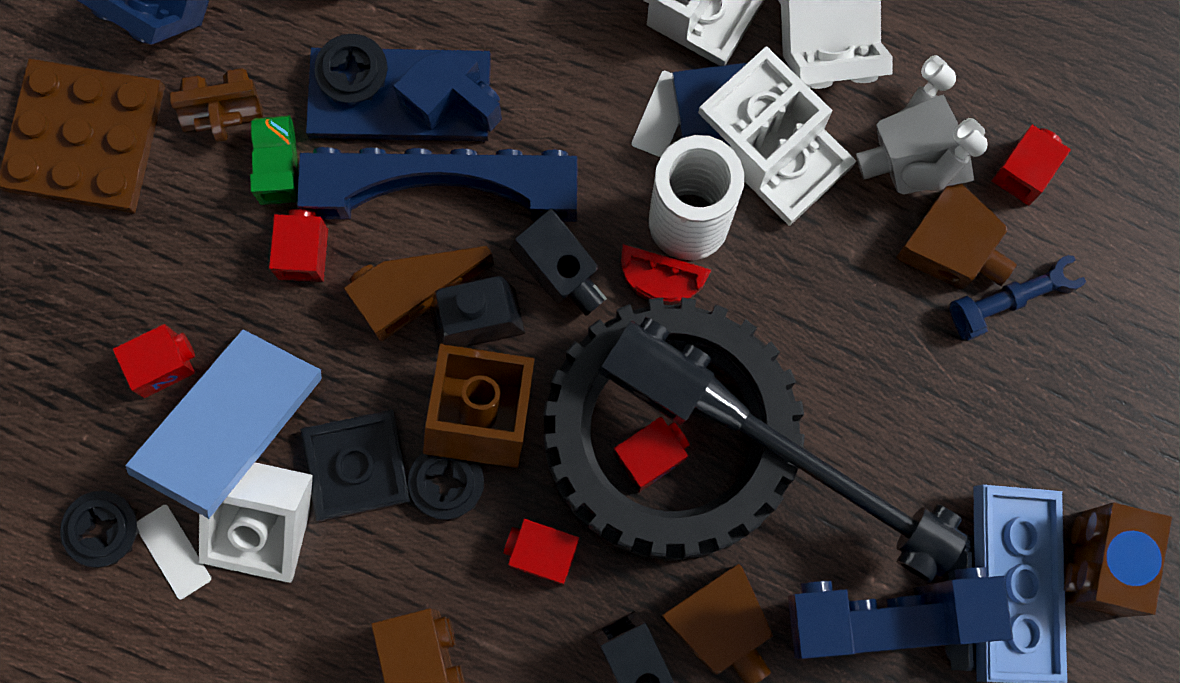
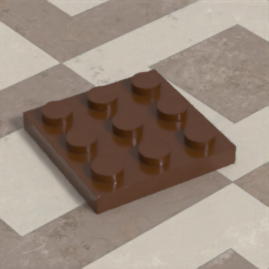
M29 59L0 169V189L4 192L136 213L165 90L164 84L161 80Z

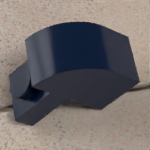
M439 51L426 55L413 64L394 84L398 101L432 130L456 104L489 132L502 120L500 103H498L500 97L485 82L480 81L476 84L480 79L478 62L466 54L455 51Z

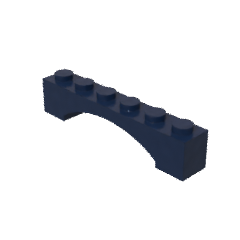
M319 147L315 148L313 153H300L297 207L313 211L317 214L316 217H321L322 219H351V210L365 202L391 192L423 186H458L493 193L513 201L531 212L532 221H537L552 208L562 222H577V156H568V152L563 150H546L541 155H523L519 150L503 149L497 151L496 155H477V152L471 149H454L450 151V154H432L427 149L411 148L405 150L404 154H386L385 150L379 148H363L359 150V153H341L340 150L335 148Z

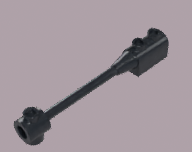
M645 317L640 325L631 320L598 373L679 425L683 424L691 412L694 411L734 431L740 430L899 532L901 535L896 548L901 551V554L896 562L915 576L932 582L935 575L943 576L953 566L967 540V535L957 529L962 519L956 513L936 504L932 512L923 507L913 517H910L749 413L750 410L714 377L715 373L707 369L711 358L706 353L690 344H686L682 352L665 342L670 332L650 318Z

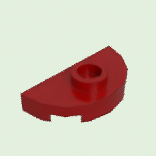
M624 244L622 247L621 268L625 280L638 296L646 300L663 297L664 305L681 303L682 297L692 298L703 288L711 273V269Z

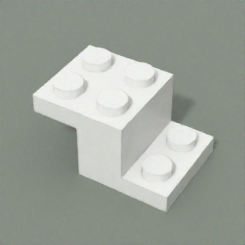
M765 0L643 1L649 3L647 26L713 63L725 66Z
M778 0L781 4L783 57L790 69L809 88H826L831 86L833 81L841 80L870 83L876 81L878 76L892 75V55L881 43V0Z
M767 46L699 107L698 113L731 145V148L741 160L744 170V181L789 226L856 163V160L824 129L833 110Z

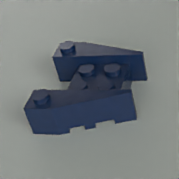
M987 567L955 570L956 580L913 588L914 596L886 599L887 608L877 609L876 599L849 601L847 589L833 591L832 581L801 583V594L788 596L795 659L1013 640L1005 575L988 577Z

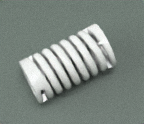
M693 135L676 141L661 155L655 172L649 211V229L657 246L669 256L680 260L695 261L713 254L724 243L744 188V170L741 160L731 147L711 136ZM685 194L696 195L704 198L711 206L703 208L692 207L683 203L677 197Z

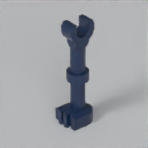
M1071 255L1064 256L1050 267L1049 272L1021 284L1016 281L1004 285L1001 292L975 302L968 296L952 301L950 303V313L961 339L969 341L987 333L986 327L988 326L984 319L1008 308L1012 311L1021 309L1027 305L1028 300L1057 290L1062 293H1071L1082 287L1086 283L1084 277L1072 281L1068 280L1063 273V268L1076 261L1075 257Z

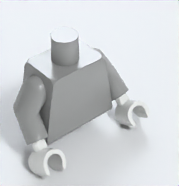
M937 55L931 56L923 64L921 74L928 81L925 87L919 86L906 107L900 112L877 123L876 129L880 147L856 153L863 180L889 172L896 191L901 194L923 190L939 191L946 186L974 180L971 156H980L986 151L987 139L984 137L985 129L973 118H968L958 124L945 96L936 95L938 90L946 91L956 82L954 70Z

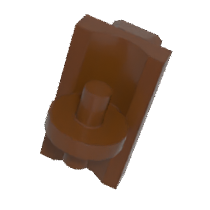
M243 68L228 70L223 75V84L208 86L206 79L198 75L182 78L179 91L170 93V103L178 115L183 132L212 130L217 142L227 141V127L242 125V122L252 121L253 118H263V108L253 80H249L248 74Z

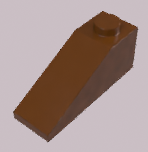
M482 246L383 261L375 267L370 264L359 269L351 276V283L344 287V289L382 342L428 311L436 290L470 282L492 267L494 260L489 248Z

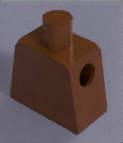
M962 183L944 188L896 256L901 262L960 289L967 287L979 272L1001 287L1017 266V263L995 249L1006 234L1007 226Z
M740 563L661 615L666 625L713 674L717 675L732 665L744 683H758L771 673V670L756 648L773 637V634Z

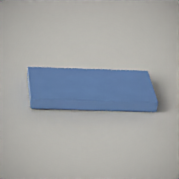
M242 330L125 465L128 475L210 519L322 379L321 370Z
M994 485L973 486L975 568L987 567L988 577L1005 575L1013 640L976 643L977 682L1067 683L1062 491Z

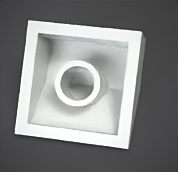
M254 463L210 519L199 514V563L291 583L310 513L313 475Z

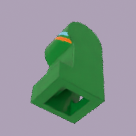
M291 116L253 118L251 123L253 174H250L252 194L260 205L298 202L299 171L295 131Z

